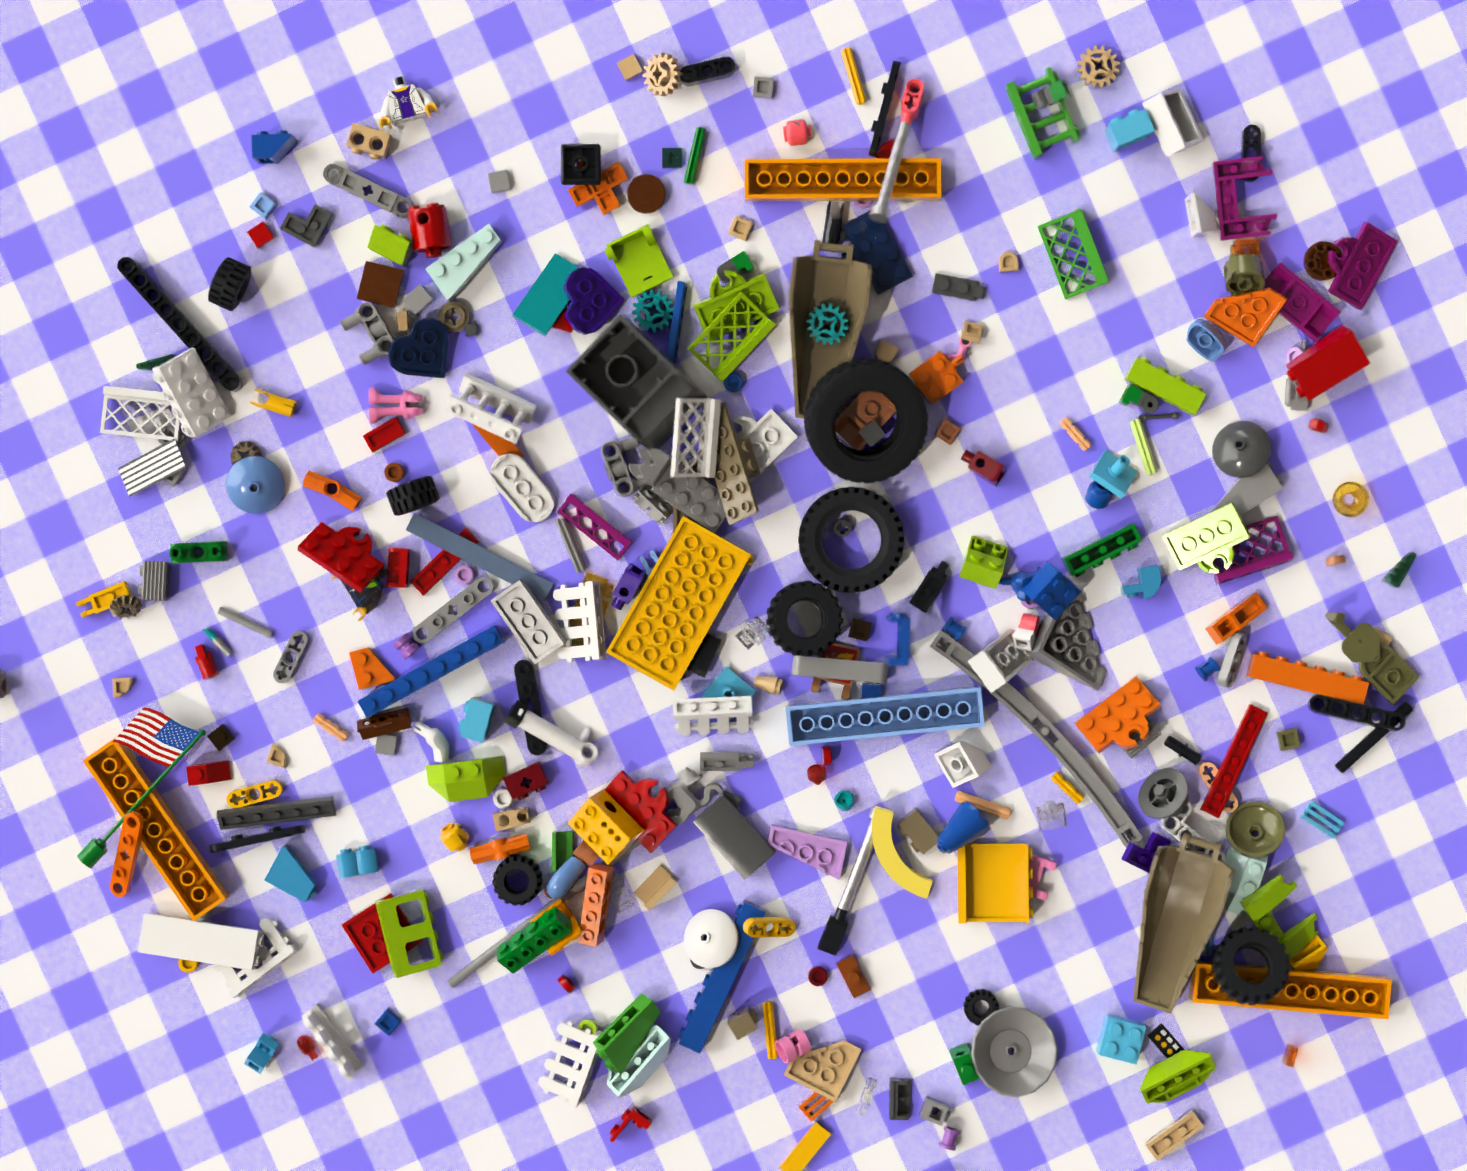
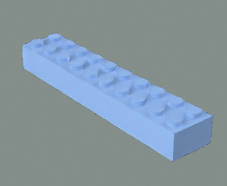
M979 686L785 706L789 746L985 726L982 693Z

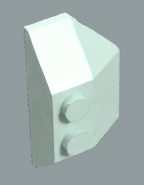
M1231 847L1227 849L1225 855L1226 864L1232 867L1235 872L1224 906L1227 911L1246 917L1247 913L1240 904V901L1259 889L1268 856L1251 858L1238 853Z
M655 1025L651 1027L621 1074L615 1070L612 1072L609 1070L607 1085L619 1098L642 1087L667 1058L671 1038L660 1026Z

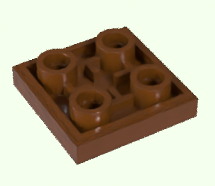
M366 261L356 299L395 309L404 270Z

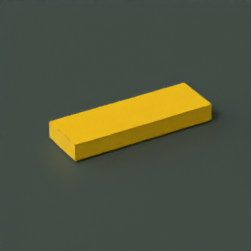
M815 1121L779 1168L783 1171H802L830 1137L831 1133Z

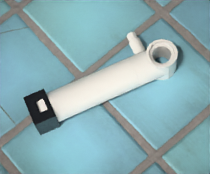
M519 700L512 705L504 720L506 724L513 728L518 726L570 756L579 766H589L598 756L597 747L592 743H586L590 733L589 728H585L578 739L529 711V706ZM583 752H586L589 758L585 757Z

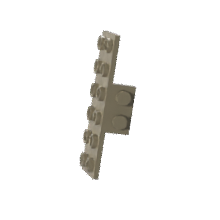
M721 402L715 481L728 524L733 525L759 512L749 477L760 475L750 438H736L725 402Z

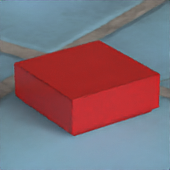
M264 221L247 231L258 249L274 239Z

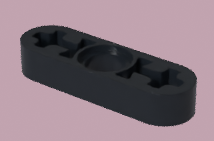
M1248 125L1242 131L1241 158H1248L1246 156L1248 148L1254 149L1256 156H1261V130L1256 125ZM1250 129H1252L1253 133H1256L1252 138V143L1256 142V145H1246V143L1250 142V136L1246 134ZM1259 177L1246 178L1243 180L1250 183L1254 182Z

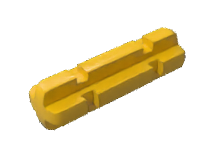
M1056 772L1051 777V780L1058 784V787L1069 797H1072L1076 804H1079L1084 799V796L1079 791L1077 792V789L1069 781L1063 779L1059 772Z

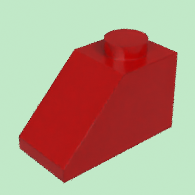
M229 760L186 766L188 786L232 780Z

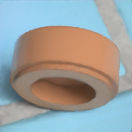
M1344 555L1329 557L1325 560L1327 567L1346 563Z

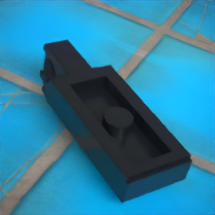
M942 560L938 568L933 566L909 603L926 613L946 582L948 575L945 574V571L949 564Z

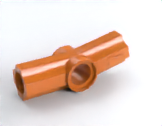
M308 470L303 480L302 486L331 497L352 512H354L362 500L361 496L342 485L339 481ZM333 483L338 487L335 494H331L328 490L329 486Z
M527 834L507 839L505 837L490 841L488 844L470 848V857L473 864L493 859L496 861L510 857L512 854L530 850Z

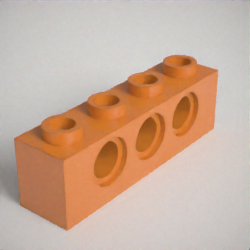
M595 863L588 868L580 923L582 933L578 937V943L597 947L604 941L614 872L613 866Z

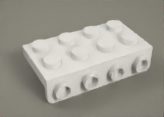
M190 348L166 363L152 369L155 381L161 385L163 389L162 394L170 402L172 413L180 420L182 424L181 429L186 436L197 437L231 417L195 348Z

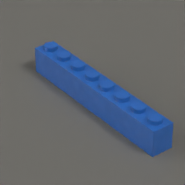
M494 625L357 702L366 718L498 647L505 643V640L497 625Z
M745 900L743 904H738L734 913L737 915L734 923L739 937L736 952L726 964L713 968L710 975H705L702 985H704L702 993L698 991L694 999L696 1006L694 1010H689L685 1019L688 1023L685 1028L681 1027L677 1038H680V1045L699 1054L701 1053L754 939L743 931V924L748 918L764 917L765 909Z

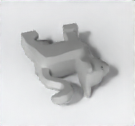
M685 767L682 770L681 778L672 783L667 790L670 800L674 799L678 805L676 809L671 808L667 813L679 826L691 814L711 802L713 790L722 794V786L718 783L708 784L704 789V798L699 800L690 791L689 787L697 784L703 775H698L694 770Z

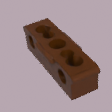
M409 708L357 721V732L360 733L362 740L412 728Z

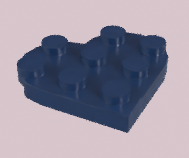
M433 318L416 320L411 327L409 335L400 336L392 340L388 350L390 366L397 372L405 375L444 378L449 342L448 331L444 324Z

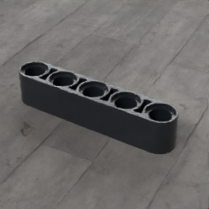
M1315 695L1308 701L1309 710L1315 714L1392 732L1401 730L1406 722L1404 716L1396 712L1323 695ZM1314 699L1322 701L1323 706L1321 709L1313 707L1312 702ZM1336 703L1342 707L1340 714L1332 711L1333 704ZM1353 708H1358L1361 711L1360 718L1352 716L1351 711ZM1372 713L1380 715L1381 720L1379 723H1374L1371 720ZM1392 717H1396L1400 720V726L1398 728H1395L1391 725L1390 721Z

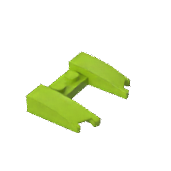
M1278 875L1253 894L1240 901V904L1255 927H1259L1261 931L1263 929L1270 931L1269 935H1276L1279 938L1277 941L1280 945L1284 943L1286 946L1284 951L1286 954H1289L1291 959L1318 934V931L1314 928V921L1317 920V915L1315 913L1311 914L1283 933L1270 911L1281 903L1298 885L1294 881L1287 884L1283 882L1284 877Z

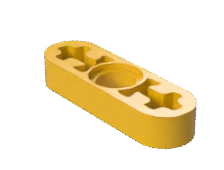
M271 780L234 790L228 794L227 803L232 808H239L273 799L282 794L283 785L278 780ZM271 784H274V786H278L279 790L276 791V794H274L272 791L264 793L265 789H269L272 787ZM254 788L260 791V797L257 800L250 797V791ZM234 794H236L237 797L243 795L246 796L245 799L239 800L238 804H236V802H232Z
M788 917L748 918L743 924V931L753 938L789 937L796 929L795 922ZM773 923L772 929L766 932L767 925Z

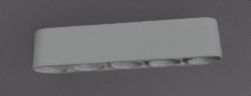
M793 656L791 675L886 684L888 665L876 662Z

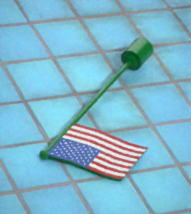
M144 707L113 742L127 746L145 758L168 768L126 814L134 811L203 735H206L205 730L196 731L188 728L163 713ZM125 815L103 839L92 838L77 855V858L85 866L92 869L108 851L106 841L123 823Z

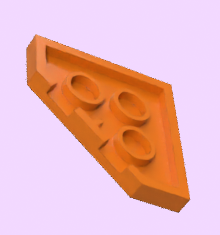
M1272 288L1218 298L1213 301L1204 314V318L1254 347L1287 301V298Z

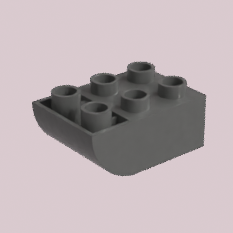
M622 314L565 371L618 424L648 450H659L674 434L676 398L709 397L626 315ZM683 403L682 408L685 414L690 408L687 403Z

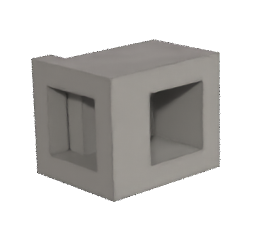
M926 1096L919 1116L922 1119L942 1126L944 1121H948L951 1111H949L947 1104ZM935 1107L939 1109V1112L936 1114L932 1113V1109Z

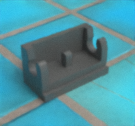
M889 1077V1120H909L911 1078Z

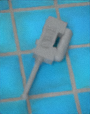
M1303 339L1302 349L1306 350L1307 340ZM1287 378L1285 405L1290 407V410L1307 411L1308 400L1304 397L1301 398L1296 389L1295 399H1293V386L1295 388L1298 386L1295 381L1291 382Z

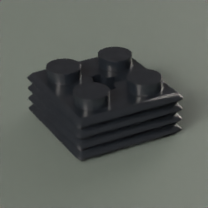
M561 144L562 185L601 184L600 144ZM579 160H583V163L586 164L582 169L575 166L579 163Z

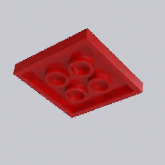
M390 893L382 899L385 900L394 896ZM374 903L341 925L372 974L390 963L376 904ZM397 905L396 911L400 926L412 925L401 907ZM419 939L406 943V952L423 941Z

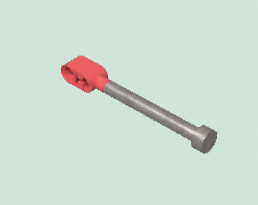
M911 79L907 82L902 98V117L877 204L871 207L869 214L870 219L878 223H887L891 211L888 206L912 121L918 117L924 98V85L919 79ZM912 90H918L919 92L913 93V92H911V91H912Z

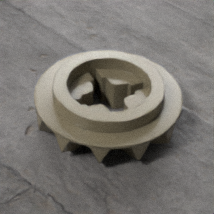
M452 301L441 307L438 320L444 324L448 332L457 333L464 330L469 324L470 315L462 303ZM453 309L456 315L462 316L456 319V325H454L451 319H446V317L452 316Z
M239 442L233 447L230 454L231 463L234 465L243 458L239 452L247 453L250 451L248 456L262 457L261 450L253 442Z
M131 595L117 597L110 604V612L113 614V617L118 616L120 619L136 616V613L141 612V601Z

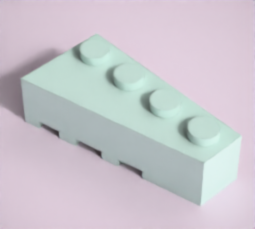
M487 224L425 269L447 301L452 302L458 292L464 288L466 283L476 274L483 263L500 246L502 241L491 225Z

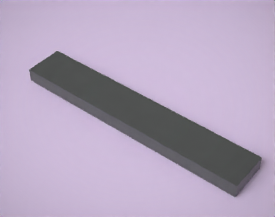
M333 796L223 809L217 810L216 815L220 830L336 816V808Z

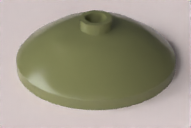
M1244 803L1231 812L1226 821L1225 830L1229 844L1235 851L1247 857L1260 858L1272 854L1280 847L1285 837V824L1282 816L1275 808L1266 803ZM1254 832L1259 834L1257 837L1252 836Z

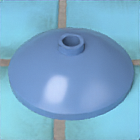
M248 456L237 461L228 472L226 491L231 502L240 510L251 514H261L272 510L281 501L285 491V480L282 471L273 461L261 456ZM255 484L258 489L252 490L251 485Z

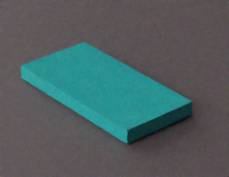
M555 253L518 305L512 317L546 337L570 302V299L563 290V286L568 275L579 267Z

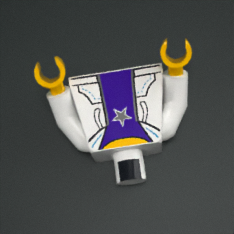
M404 76L393 79L395 90L388 91V96L384 99L379 125L381 130H383L385 125L392 129L391 123L393 126L427 116L431 118L430 113L432 111H436L437 114H439V111L432 97L422 88H416L414 84L407 86Z

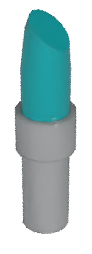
M210 628L203 629L212 643L226 657L233 653Z

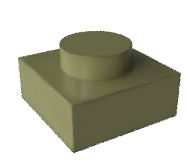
M1297 728L1276 732L1280 751L1300 747Z

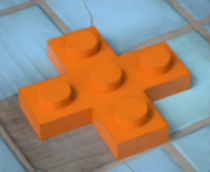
M580 160L579 163L576 164L579 167V169H582L583 166H586V164L583 163V160ZM618 162L603 171L601 170L600 185H575L568 189V192L577 208L595 199L604 216L621 207L612 189L628 181V177Z

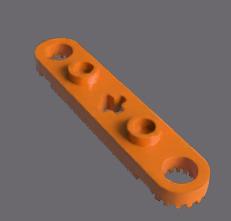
M138 811L126 814L123 820L110 881V890L116 897H123L128 894L133 880L143 833L142 829L145 823L143 822L145 821L142 818L143 816ZM134 818L137 822V826L132 824L133 822H131L132 820L130 819ZM118 883L122 886L123 891L118 890Z

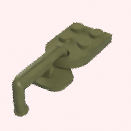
M1327 612L1325 614L1326 619L1345 637L1341 644L1342 652L1350 661L1359 662V670L1362 676L1391 705H1394L1419 678L1417 673L1391 647L1380 644V635L1370 624L1361 623L1351 631L1343 623L1345 620L1343 613Z

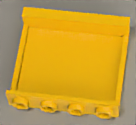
M968 843L958 849V923H1029V918H1033V907H1029V899H1033V887H1029V879H1033V868L1029 867V860H1032V848H1028V843Z

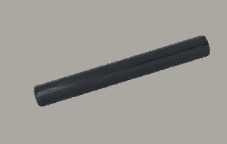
M1404 702L1394 712L1402 714L1405 718L1412 712L1413 708L1410 704ZM1392 717L1390 721L1393 727L1400 722L1396 717ZM1375 728L1335 764L1336 769L1344 773L1389 731Z

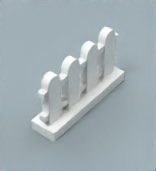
M600 581L579 583V587L574 588L560 585L561 589L553 592V598L556 601H562V608L555 611V618L564 622V628H559L558 631L567 643H565L566 647L559 649L558 656L561 659H567V663L573 662V658L585 657V661L607 659ZM580 599L581 606L569 608L568 600ZM582 618V626L570 627V619ZM583 638L584 645L572 646L571 639Z
M751 696L673 700V718L678 720V724H675V731H679V734L682 736L690 735L691 730H698L699 734L707 735L710 733V729H718L720 734H727L730 728H737L739 733H746L749 731V728L753 727V721H749L748 718L752 717ZM737 717V721L729 722V718ZM710 718H717V722L710 723ZM690 719H698V723L690 724Z
M263 918L259 923L262 935H266L273 945L269 950L264 943L260 947V963L263 966L259 969H243L237 973L233 967L216 964L213 967L215 971L220 970L227 980L224 983L226 987L231 986L232 989L228 993L232 998L240 997L299 952L296 945H288L287 942L290 940L287 936L283 938L276 926L279 924L276 920L272 922L269 918ZM277 951L278 954L273 957L272 954ZM246 974L247 978L242 980L241 977H243Z
M316 1004L301 1015L303 1023L307 1029L312 1030L318 1044L326 1049L329 1059L337 1064L340 1074L349 1080L353 1077L352 1075L363 1067V1064L319 1004Z
M569 1020L568 1023L562 1022L557 1026V1032L563 1035L561 1041L555 1040L551 1043V1050L557 1053L555 1058H548L545 1061V1068L551 1072L549 1076L543 1075L540 1077L538 1084L541 1088H544V1093L546 1094L551 1091L562 1096L561 1100L565 1102L569 1099L568 1106L576 1109L582 1103L598 1057L595 1052L597 1049L593 1042L602 1031L599 1030L595 1034H591L592 1029L587 1028L586 1031L573 1026V1021ZM568 1038L580 1042V1048L567 1044ZM586 1046H589V1049H588V1051L586 1052V1051H585V1048H586ZM562 1056L574 1060V1065L571 1066L562 1062ZM580 1063L583 1064L581 1070L578 1069ZM559 1074L568 1078L567 1084L554 1079L555 1075Z

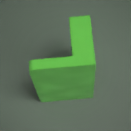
M573 831L552 832V872H556L573 856Z

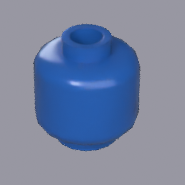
M1093 481L1087 489L1085 501L1092 508L1103 509L1108 506L1113 493L1096 481Z

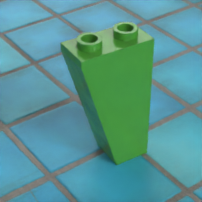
M642 993L593 1042L597 1049L595 1051L596 1054L605 1060L604 1065L611 1072L615 1070L621 1074L661 1013L653 1000Z

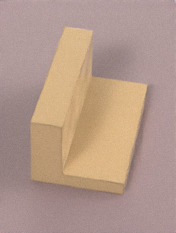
M660 864L634 891V894L645 903L644 906L650 911L677 883V880Z

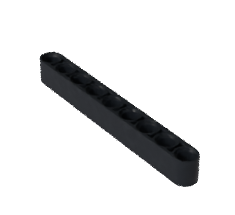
M129 257L121 258L117 264L119 272L189 349L195 348L203 365L225 389L233 392L239 391L243 386V380L134 259ZM127 262H131L132 269L126 272L124 266ZM144 276V285L138 286V278ZM153 291H157L158 298L152 301L150 295ZM170 305L171 312L165 315L163 309L165 306ZM183 319L185 325L182 329L178 330L176 324L179 320ZM196 334L198 337L197 342L191 344L189 338L191 335ZM209 348L211 354L208 358L204 359L202 353L205 349ZM218 363L224 365L221 373H217L215 370ZM235 377L237 384L231 388L228 382L230 378Z

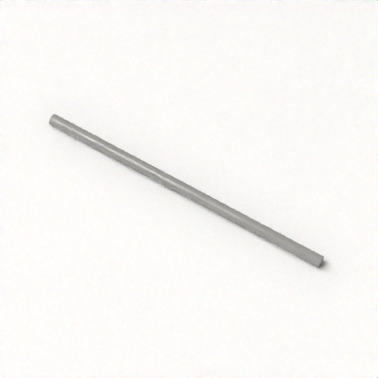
M636 840L623 856L608 865L605 861H602L600 864L613 866L641 843ZM588 873L576 881L567 894L561 898L564 903L586 887ZM559 899L550 901L448 980L449 985L452 988L456 987L497 955V948L502 943H505L517 932L526 928L532 919Z

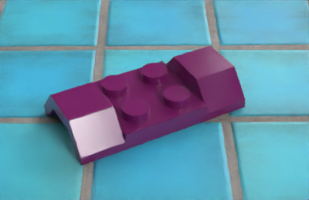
M1279 263L1265 279L1263 289L1272 288L1287 298L1278 314L1299 331L1301 330L1315 343L1330 323L1341 313V311L1282 263Z

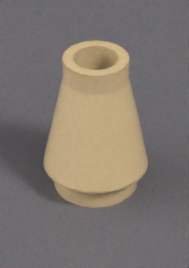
M756 675L754 687L760 688L774 696L775 694L780 695L783 680L779 679V677Z

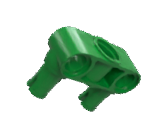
M227 541L170 544L169 554L171 563L228 561ZM197 547H201L204 550L201 558L196 557L194 554Z

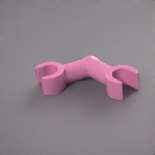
M959 339L960 347L957 354H943L951 361L960 354L965 359L967 347L972 342L969 341L967 345H964L962 339Z

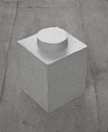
M419 284L403 299L405 302L403 307L410 315L414 313L418 316L435 300Z

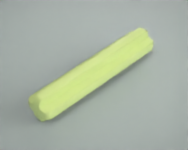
M1140 419L1132 420L1130 425L1146 474H1155L1157 469Z

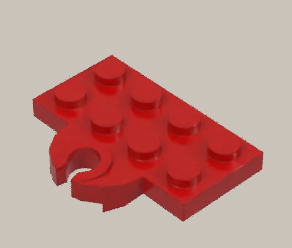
M321 521L297 548L299 552L360 593L384 569L385 565L370 555L372 540L368 533L364 535V539L361 541L354 538L359 536L361 529L357 527H346L336 532Z
M622 770L604 790L644 830L637 840L650 853H653L677 827V824L664 812L669 805L670 797L666 787L659 790L658 797L651 793V788L658 785L660 781L647 778L635 783ZM604 803L608 810L616 812V808L611 803Z

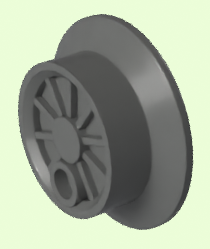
M1163 768L1153 772L1143 782L1138 795L1139 806L1143 813L1154 819L1172 818L1180 814L1188 802L1187 780L1180 771L1173 768Z

